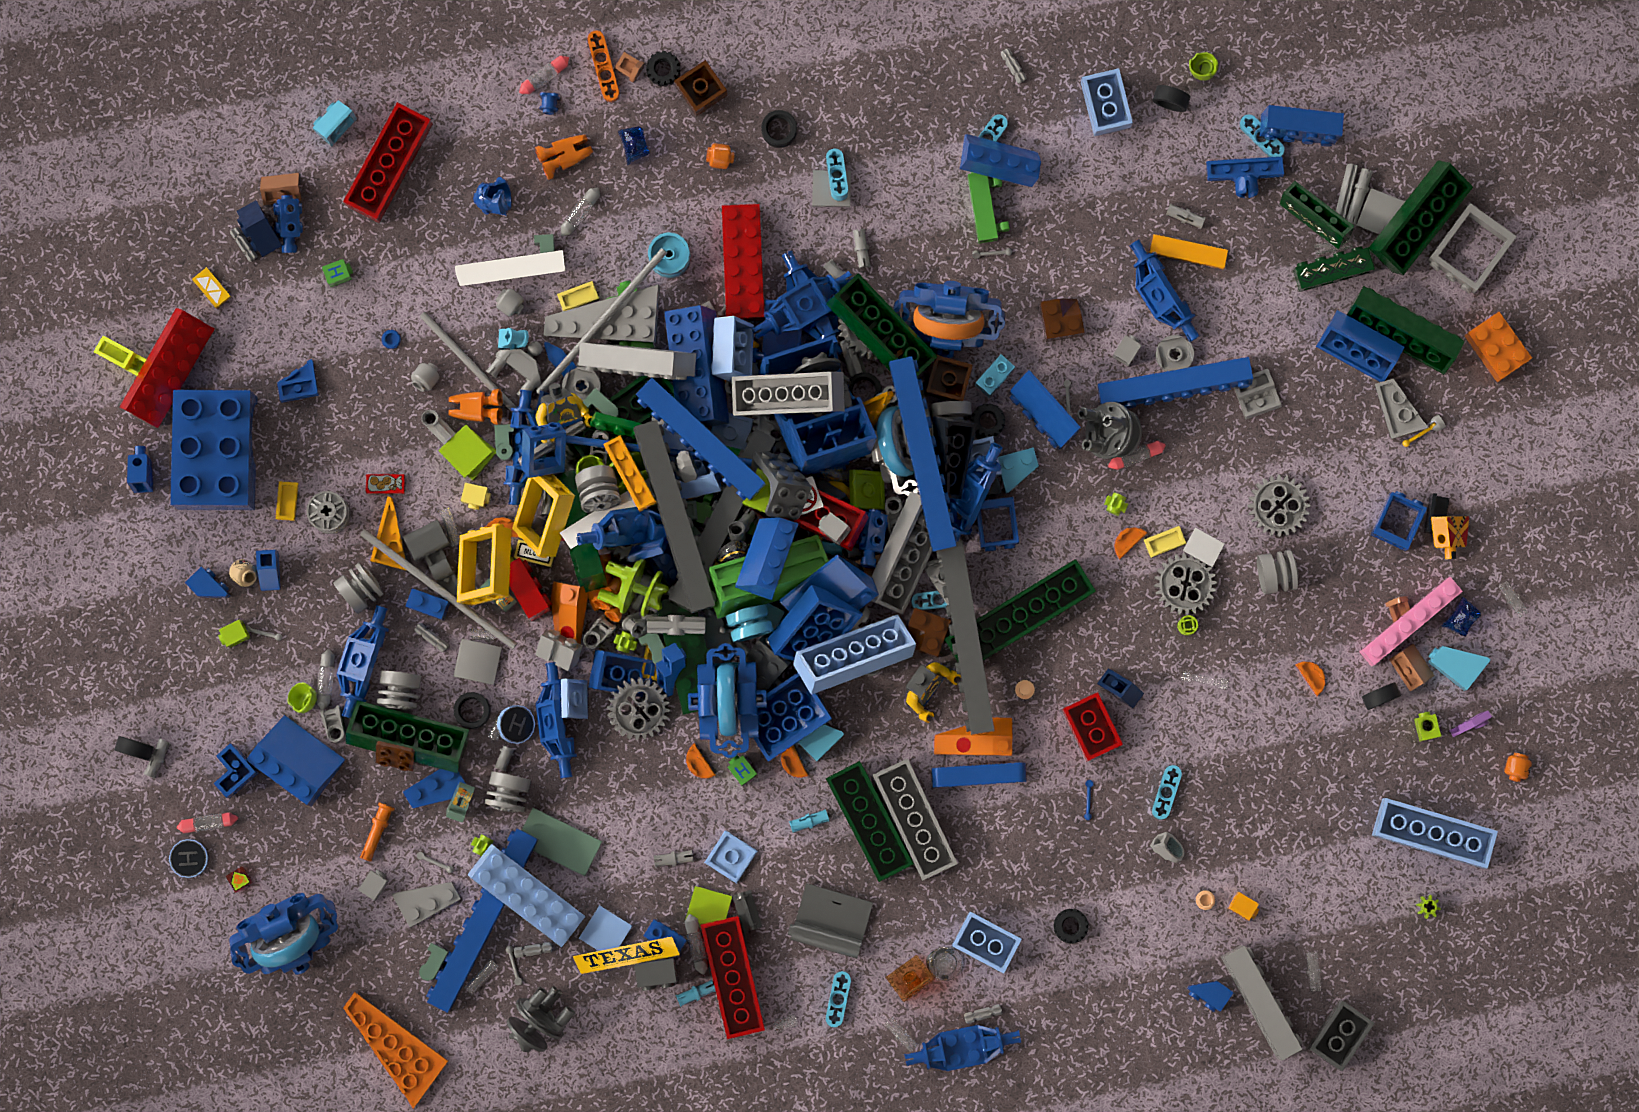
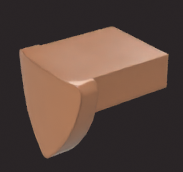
M624 52L614 69L630 78L629 81L634 82L641 73L645 63Z
M1407 596L1398 597L1385 603L1386 607H1389L1393 623L1410 610Z

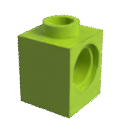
M240 619L219 629L220 635L218 637L222 645H226L229 648L251 638L244 622Z
M1430 711L1418 714L1419 718L1414 719L1419 741L1441 737L1436 714L1430 715ZM1424 721L1431 723L1430 731L1423 729Z

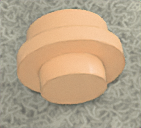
M1028 680L1018 682L1015 687L1016 695L1021 699L1031 698L1035 691L1034 685Z
M1201 891L1196 896V904L1202 910H1209L1215 904V897L1210 891Z

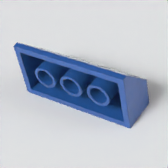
M965 134L960 164L961 170L1028 187H1033L1039 179L1041 159L1038 152Z
M1338 310L1316 345L1317 348L1379 382L1385 381L1404 349V346L1396 341L1389 339Z
M780 517L759 519L735 588L772 600L798 523Z

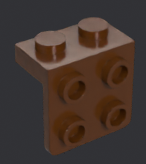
M377 741L375 763L384 767H395L402 771L414 770L416 763L414 762V749Z

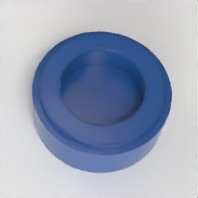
M387 330L382 335V344L388 349H395L401 343V337L395 330Z

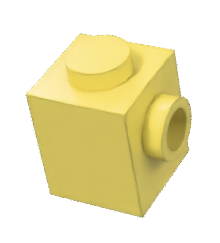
M465 483L461 502L468 504L470 509L479 510L480 507L485 508V504H489L491 493H488L489 489L487 487Z

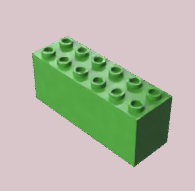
M815 535L792 542L772 600L735 588L746 556L709 567L708 573L711 583L708 584L710 590H714L717 601L714 602L717 618L726 617L747 607L778 601L829 562L819 536Z

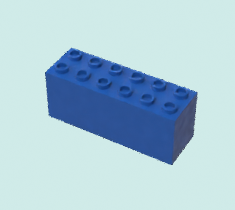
M701 305L665 311L669 350L696 353L695 376H687L686 380L672 379L675 399L705 427L729 424L725 381L720 377L712 375L711 369L713 362L714 318H717L716 311Z

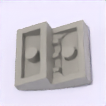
M813 170L812 207L850 208L851 171H846L848 196L843 201H837L831 196L828 171ZM836 171L832 173V176L834 178H840L842 177V173ZM840 184L837 185L838 194L842 193Z
M1370 188L1356 225L1380 234L1405 201Z
M1268 369L1254 373L1253 383L1249 387H1233L1246 420L1282 407Z
M461 639L453 677L494 685L502 647Z

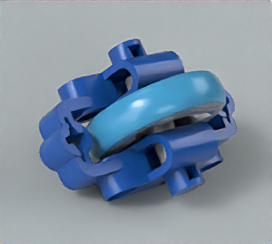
M724 643L718 648L710 649L707 652V664L697 665L698 693H688L689 711L698 710L700 740H710V749L713 753L723 754L727 758H734L738 753H746L749 750V738H759L758 708L767 707L766 690H757L756 662H746V653L742 648H733L732 645ZM726 647L729 651L733 652L731 654H728L727 658H725L723 654L719 653L721 651H724ZM740 656V663H738L739 681L736 682L735 667L730 664L718 667L716 681V667L713 663V658L719 657L722 661L728 662L734 657ZM738 720H740L743 744L737 745L734 741L728 740L722 746H717L718 721L721 735L734 736L738 732ZM728 744H731L736 749L741 748V750L732 751L731 755L727 751L719 749L728 748Z
M298 893L277 904L264 906L259 913L241 921L236 926L238 932L229 938L232 964L236 967H241L242 971L246 974L253 973L261 969L263 974H270L280 968L283 973L293 970L297 975L304 973L310 967L308 962L313 960V952L329 944L331 940L329 935L338 929L335 904L331 900H326L322 894H315L307 898L304 893ZM318 908L322 924H318L316 919L309 913ZM246 943H251L250 951L252 958L250 959Z

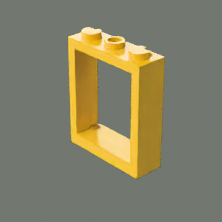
M554 474L527 479L512 529L537 556L541 558L556 557L562 538L560 532L565 529L575 495ZM544 489L554 500L541 538L531 526Z
M492 524V527H481L480 530H470L468 533L460 535L457 603L473 606L509 597L511 529L505 528L503 524ZM492 538L490 586L475 590L477 542Z

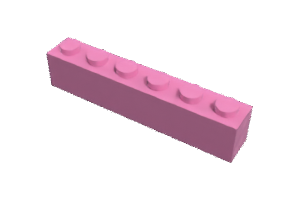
M1451 577L1446 578L1359 652L1371 666H1374L1463 591Z

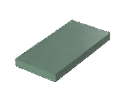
M532 808L522 828V831L539 839L533 849L534 852L583 876H586L602 841L535 808Z

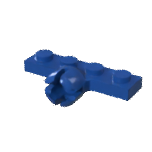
M1282 156L1206 161L1207 181H1234L1236 195L1240 198H1245L1247 190L1248 198L1258 194V179L1284 176Z

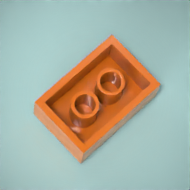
M1497 312L1464 336L1497 383L1532 359L1500 312Z

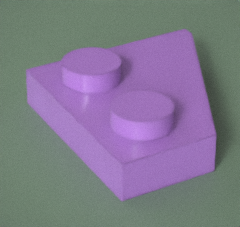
M1488 710L1481 712L1449 731L1455 737L1473 727L1475 729L1481 728L1489 723L1488 719L1492 716Z

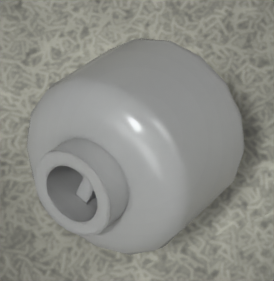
M511 288L503 289L495 300L497 302V309L508 317L514 314L519 315L524 308V305H522L523 297Z
M432 363L419 364L411 375L412 385L422 392L424 390L430 391L440 378L437 372L438 368Z

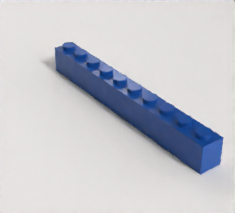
M911 356L889 361V368L932 551L954 547L956 542H959L957 531H953L951 523H954L952 511L948 512L947 504H950L947 492L944 493L942 485H945L943 473H939L938 466H941L939 455H935L934 447H937L934 436L930 435L929 428H932L930 417H926L925 409H928L926 398L921 397L920 391L923 390L921 379H917L916 372L919 371L917 360H913Z
M520 829L512 830L507 839L509 844L506 849L503 847L501 852L524 869L539 839ZM483 887L480 891L483 895L480 900L476 899L471 908L474 911L471 918L467 917L462 926L465 928L462 935L458 934L453 943L456 946L454 951H449L444 962L447 964L444 970H439L435 978L438 980L435 987L431 986L426 995L429 998L427 1003L447 1013L450 1012L505 906L502 901Z

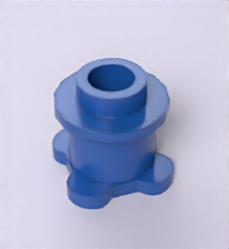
M541 92L542 105L539 109L543 111V114L553 115L554 112L558 111L556 106L557 100H560L559 94Z

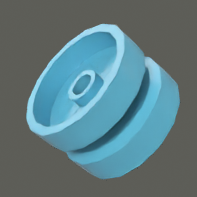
M667 232L660 234L649 245V262L663 248L667 253L671 252L672 256L666 257V254L653 270L661 277H679L690 265L691 256L688 244L683 237L676 233Z
M766 605L747 607L726 616L728 626H741L731 632L733 643L750 640L773 632L771 621L764 620L758 622V620L764 619L769 615Z

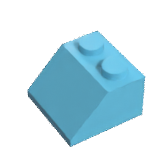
M339 100L336 103H331L326 109L327 113L323 117H318L313 124V130L330 146L357 120L353 111Z

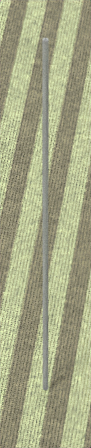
M426 312L420 315V318L491 392L494 389H499ZM502 392L503 404L510 411L511 408H517ZM526 417L527 425L531 426L529 419ZM555 449L550 452L553 456H555ZM565 461V469L567 471L575 469L576 472V468L569 461ZM711 608L702 610L709 618L716 615ZM728 633L730 640L733 642L731 633ZM743 642L734 643L737 648H742L746 655L750 651ZM777 678L773 685L777 687L782 682Z

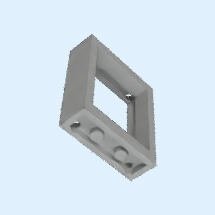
M1470 203L1427 261L1430 262L1429 265L1434 270L1443 271L1448 280L1461 284L1462 290L1469 294L1471 292L1474 294L1517 236ZM1467 216L1505 242L1476 282H1473L1439 257V254Z

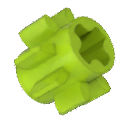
M1113 493L1112 497L1108 495L1104 503L1107 506L1106 511L1116 516H1119L1120 512L1125 513L1129 505L1125 503L1127 498L1117 493Z
M622 631L621 635L616 634L613 643L617 644V650L629 654L630 650L634 651L636 649L638 641H635V637L631 633Z
M482 834L479 838L474 837L471 843L474 846L472 851L482 856L488 847L493 844L494 840Z
M1428 895L1426 900L1421 896L1422 902L1416 904V906L1420 907L1418 914L1424 913L1425 919H1428L1429 914L1436 917L1435 911L1441 910L1436 904L1439 902V899L1432 900V895ZM1429 903L1433 908L1427 912V908H1424V905Z

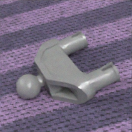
M537 341L531 342L528 345L527 353L521 349L500 350L496 353L495 361L486 372L496 378L503 367L509 365L526 378V382L520 390H530L533 392L535 388H539L542 384L538 364L533 359L534 356L541 354L542 345Z

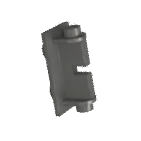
M751 890L733 895L732 897L744 933L762 927Z

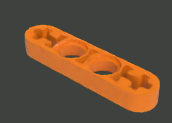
M595 30L589 33L588 44L604 100L615 102L619 98V89L603 33ZM594 35H597L598 38H601L599 40V49L596 48V44L594 41L591 42V40L594 39ZM604 53L607 58L604 62H598L596 55ZM603 71H609L611 73V78L609 80L601 79V73ZM607 84L611 85L612 91H616V93L613 94V98H610L609 95H605L608 93Z

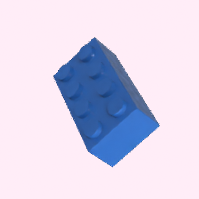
M1268 105L1261 114L1259 136L1265 137L1266 140H1276V138L1283 139L1284 142H1295L1297 140L1302 141L1303 144H1313L1314 142L1321 143V146L1329 147L1342 137L1344 113Z

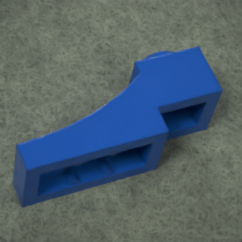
M676 643L663 648L662 660L656 663L657 684L663 689V693L667 694V697L674 694L676 679L680 671L685 668V659L687 658L682 648L679 649Z

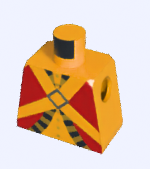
M1469 516L1431 517L1434 546L1436 548H1445V559H1457L1456 547H1466Z

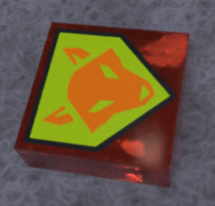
M243 866L226 875L235 893L253 883Z

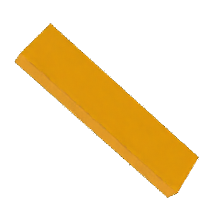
M1153 234L1149 253L1156 252L1158 256L1224 269L1228 250Z
M621 435L604 443L606 451L639 512L656 504V500Z

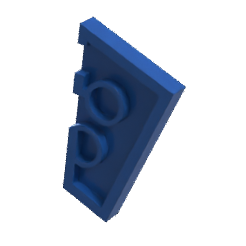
M439 769L406 789L403 793L411 807L417 808L451 800L459 782L465 783L459 771L454 773Z

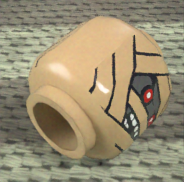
M239 559L230 567V578L242 587H249L258 577L257 568L248 560Z

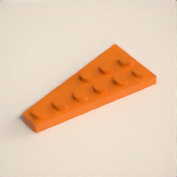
M354 992L343 1009L414 1109L448 1063V1060L358 993Z

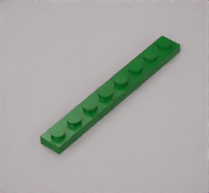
M595 412L590 421V426L595 427L597 430L611 431L616 435L630 436L635 440L636 437L633 429L635 426L642 424ZM725 445L738 457L741 449Z

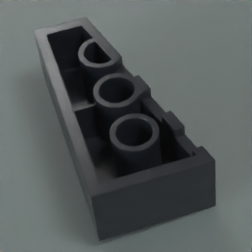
M933 416V436L937 447H934L935 455H939L941 466H938L940 474L943 473L945 485H942L943 491L948 493L949 498L961 499L977 424L963 419Z

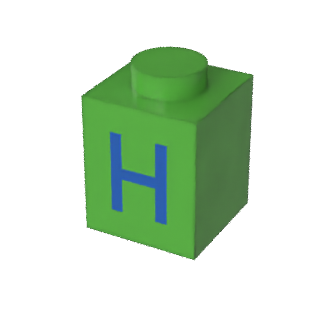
M344 259L322 267L330 287L352 280L350 275L353 274L350 263L346 264Z
M737 755L729 761L730 766H728V769L741 786L757 775L744 756L739 758Z

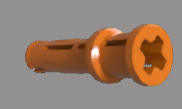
M380 802L378 803L377 814L372 818V829L360 855V858L372 862L384 828H387L389 825L388 820L391 812L395 810V808Z

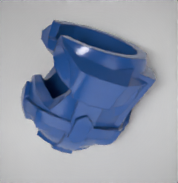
M498 177L494 183L482 182L477 187L476 193H474V204L484 214L495 213L506 216L512 207L510 187L508 182L501 177Z

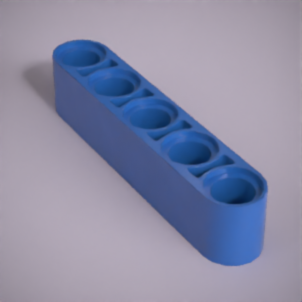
M1026 762L931 768L932 788L1027 782Z

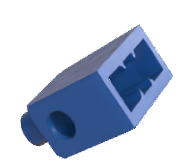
M135 446L134 455H128L127 484L134 493L153 492L152 461L146 454L145 446Z

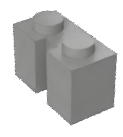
M548 630L541 635L535 655L546 661L552 660L556 662L555 665L569 671L577 666L583 645L577 643L572 638L560 635L556 630Z

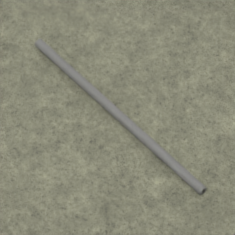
M663 248L657 252L536 390L538 394H540V390L546 391L579 354L580 342L589 343L667 254Z
M365 529L361 532L360 536L512 649L516 647L518 643L466 604L457 603L455 596Z

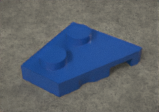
M312 359L308 360L307 364L300 369H295L288 377H284L277 382L281 403L319 396Z

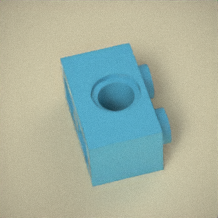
M1000 354L978 379L975 386L990 398L1014 371L1015 366Z

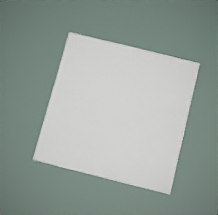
M1195 528L1183 551L1213 567L1224 543Z

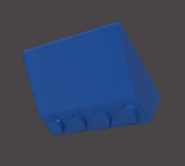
M1028 370L1010 390L1009 394L1011 396L1009 398L1016 406L1019 404L1024 409L1022 413L1028 420L1031 418L1036 423L1035 428L1041 434L1045 433L1049 437L1047 441L1053 448L1058 447L1060 450L1078 434L1081 427L1033 373Z
M836 555L782 597L780 603L790 612L808 588L814 585L828 590L852 607L860 610L877 597L879 593L872 577Z
M811 585L767 640L774 655L794 661L796 652L849 633L863 614L828 590Z
M796 673L767 693V707L758 708L759 738L753 739L769 762L832 720V717L819 692L811 695L800 675Z
M285 715L256 745L246 761L310 807L313 806L346 761Z

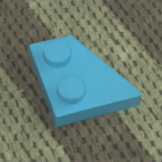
M1034 448L998 457L1002 467L1001 477L1006 493H1009L1039 466Z

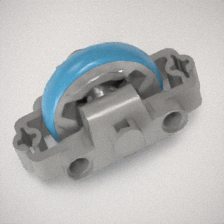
M887 386L882 393H879L876 396L888 391H893L894 394V386ZM896 395L893 396L889 403H897ZM887 405L873 427L877 439L872 452L865 457H872L873 463L880 465L884 482L892 483L896 494H906L909 496L910 491L919 494L918 488L908 490L917 486L916 479L906 482L904 480V477L913 475L914 470L899 406L889 407ZM925 409L926 417H930L929 410ZM933 425L932 428H929L931 436H933Z

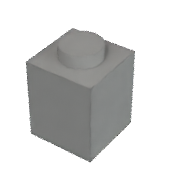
M1125 335L1112 357L1128 367L1141 347L1140 341L1132 335L1129 337Z
M831 512L823 516L819 522L820 526L818 528L838 545L841 544L851 531L847 524Z
M378 869L376 872L371 870L358 890L376 901L389 882L385 879L387 875Z

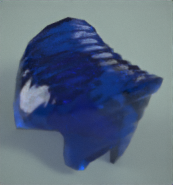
M636 126L618 130L627 165L650 154L646 145L643 128Z
M1461 597L1455 611L1441 626L1466 637L1472 624L1481 616V612L1466 598Z

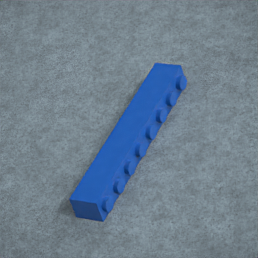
M1249 357L1099 383L1098 395L1100 405L1106 402H1116L1130 409L1138 404L1152 405L1155 401L1160 400L1169 402L1177 397L1186 399L1194 394L1208 395L1216 390L1225 392L1233 387L1247 388L1253 383V374Z
M653 378L636 393V396L639 398L637 402L644 409L648 406L653 411L651 415L658 422L662 419L667 424L665 428L672 435L677 433L681 437L679 441L686 448L691 446L695 450L693 454L700 461L705 459L709 463L707 467L714 474L719 472L723 476L722 481L728 487L733 485L738 490L736 494L742 500L747 498L751 501L766 485L758 475Z

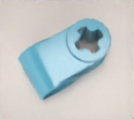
M499 329L498 349L505 350V348H510L512 350L525 347L529 339L527 330Z

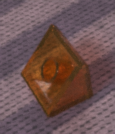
M917 955L885 977L903 1002L935 980Z

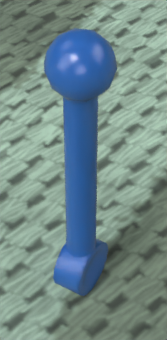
M1087 780L1085 783L1087 786V805L1084 818L1090 820L1092 818L1090 814V801L1093 782Z

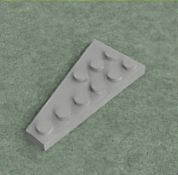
M660 285L634 291L592 339L656 343ZM619 296L546 316L544 336L583 338Z

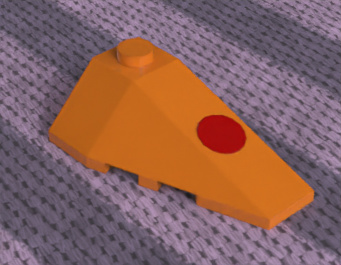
M553 581L551 607L554 630L558 631L560 635L572 638L581 644L589 592H585L584 586L580 587L579 585Z
M992 717L994 732L971 735L970 731H966V726L936 734L934 736V754L1012 756V718Z

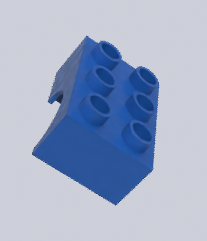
M833 335L763 357L758 375L794 374V371L803 365L802 359L804 357L814 358L821 352L826 353L828 358L838 359L837 339ZM850 392L852 407L846 408L845 411L826 412V415L815 418V415L812 413L774 414L792 460L804 476L871 454L877 436L860 396L855 398Z
M173 390L171 506L178 510H255L256 464L252 449V420L254 408L257 404V396L252 391Z

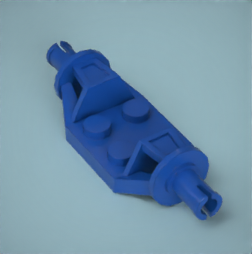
M1140 239L1133 242L1130 248L1138 258L1137 263L1133 266L1136 268V289L1156 320L1171 326L1173 330L1181 328L1189 342L1194 341L1200 337L1191 323L1192 319L1196 317L1195 313L1192 314L1186 301H1181L1162 271L1165 267L1156 257L1157 253H1147ZM1147 263L1150 274L1145 277L1144 264ZM1176 312L1182 319L1178 321L1170 316V314Z
M792 250L788 251L790 259L786 253L782 255L789 269L784 274L787 292L808 279L817 277L808 269L807 264H798ZM832 310L802 328L804 332L816 339V341L833 335L836 337L841 333V330L838 329V316ZM837 341V353L839 355L843 351Z
M847 271L837 279H834L829 274L826 277H812L781 295L770 310L764 312L765 321L752 328L753 333L761 330L754 336L759 339L770 331H773L777 336L781 332L797 331L830 312L831 309L826 305L829 301L827 299L831 295L838 293L853 278L845 280L852 274Z
M520 390L519 407L511 408L513 413L510 427L517 429L514 438L515 452L512 457L513 466H506V481L503 482V485H509L510 487L509 505H520L521 491L524 489L528 479L527 475L524 474L520 480L523 470L518 461L522 456L523 429L535 425L538 426L536 421L537 411L530 408L532 395L530 390ZM526 415L528 416L531 426L527 425ZM541 440L534 442V448L542 444Z
M991 443L986 456L979 455L976 460L968 464L962 498H949L950 504H947V508L951 509L950 511H952L954 523H951L953 531H957L959 540L962 534H971V526L977 518L991 484L994 482L996 473L1002 468L997 462V458L1003 447L997 443ZM980 466L984 468L983 472L978 471L977 469ZM957 512L962 516L961 520L957 519Z
M637 507L611 510L599 523L592 525L591 532L577 533L576 540L578 545L593 543L597 550H601L604 547L643 543L663 537L667 539L659 511L648 507L639 512ZM655 520H659L658 525H656ZM609 526L608 533L604 534V529Z
M376 605L372 621H369V623L363 621V625L347 639L336 673L342 691L340 695L347 699L341 716L351 718L357 700L367 701L365 697L370 687L369 681L380 647L383 646L385 633L389 632V629L384 628L383 625L386 612L388 611L387 608ZM373 629L374 632L370 640L364 639L363 637L367 632ZM349 681L356 683L354 694L350 693Z
M556 662L545 664L548 681L541 683L543 689L536 702L540 742L551 754L550 760L559 762L560 778L573 777L570 760L577 757V754L574 751V738H565L566 727L563 723L561 708V679H559L558 666L555 665Z
M980 1025L940 1032L927 1043L923 1042V1049L921 1051L904 1054L905 1059L914 1058L913 1060L906 1061V1065L924 1063L927 1066V1070L931 1067L951 1071L985 1064L999 1053L1004 1054V1046L1021 1043L1020 1037L1012 1039V1037L1020 1036V1033L1017 1030L1002 1034L999 1032L998 1027L992 1029ZM939 1044V1046H936V1047H934V1048H931V1049L926 1050L927 1048H930V1047H933V1046Z

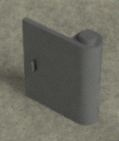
M806 883L795 924H790L787 935L791 936L790 940L857 959L873 902Z

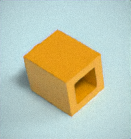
M1240 892L1236 893L1227 908L1247 921H1250L1251 918L1254 919L1260 910L1257 908L1259 905L1257 902Z

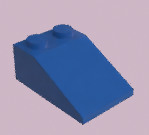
M595 650L588 688L618 693L617 686L619 685L623 688V681L631 684V678L637 682L638 678L641 677L644 683L646 678H643L641 672L643 662L646 663L644 674L650 675L649 680L651 684L653 682L651 676H654L655 664L649 659ZM638 692L636 696L643 697V692Z

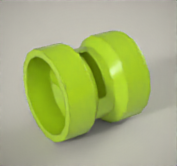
M1191 615L1184 616L1178 622V631L1185 636L1192 635L1198 628L1197 619Z

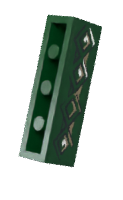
M1294 181L1283 192L1279 205L1338 250L1350 239L1354 225L1299 183Z
M1362 246L1351 249L1352 252L1345 254L1344 251L1333 254L1334 257L1326 259V256L1316 258L1313 263L1308 264V261L1296 264L1297 267L1294 268L1293 273L1299 292L1373 272L1375 268L1369 249H1363Z

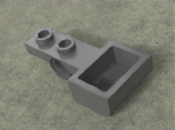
M437 519L403 536L415 562L418 563L426 559L437 584L456 597L458 580L443 552V549L451 546L439 520Z

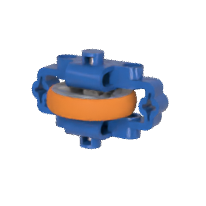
M946 281L944 284L916 283L914 291H901L899 300L893 305V310L900 316L899 311L903 303L902 319L924 343H929L930 348L937 349V355L946 358L953 357L954 350L962 351L963 346L979 348L983 346L984 340H996L999 337L1000 330L1005 326V313L1002 310V303L999 299L989 298V291L987 289L961 286V283L957 281ZM909 302L918 304L914 311L913 321L908 320L910 316ZM982 310H991L988 315L989 328H984ZM998 312L999 319L997 321V327H995V318Z

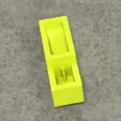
M102 336L94 350V353L135 376L138 375L146 361L145 358L105 336Z

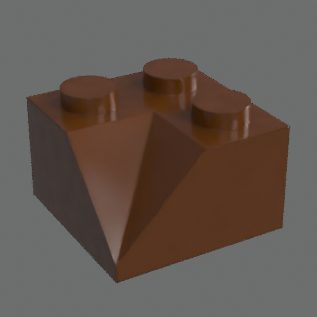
M706 60L674 81L675 87L696 117L728 96L726 88Z
M1053 299L1040 302L1039 306L1046 342L1084 336L1082 314L1077 299Z
M937 355L938 357L934 361L925 395L943 400L963 401L973 365Z
M914 608L907 630L916 643L915 650L938 658L951 620Z

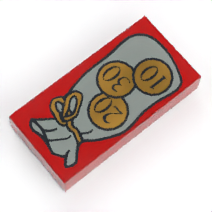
M366 474V494H405V474Z

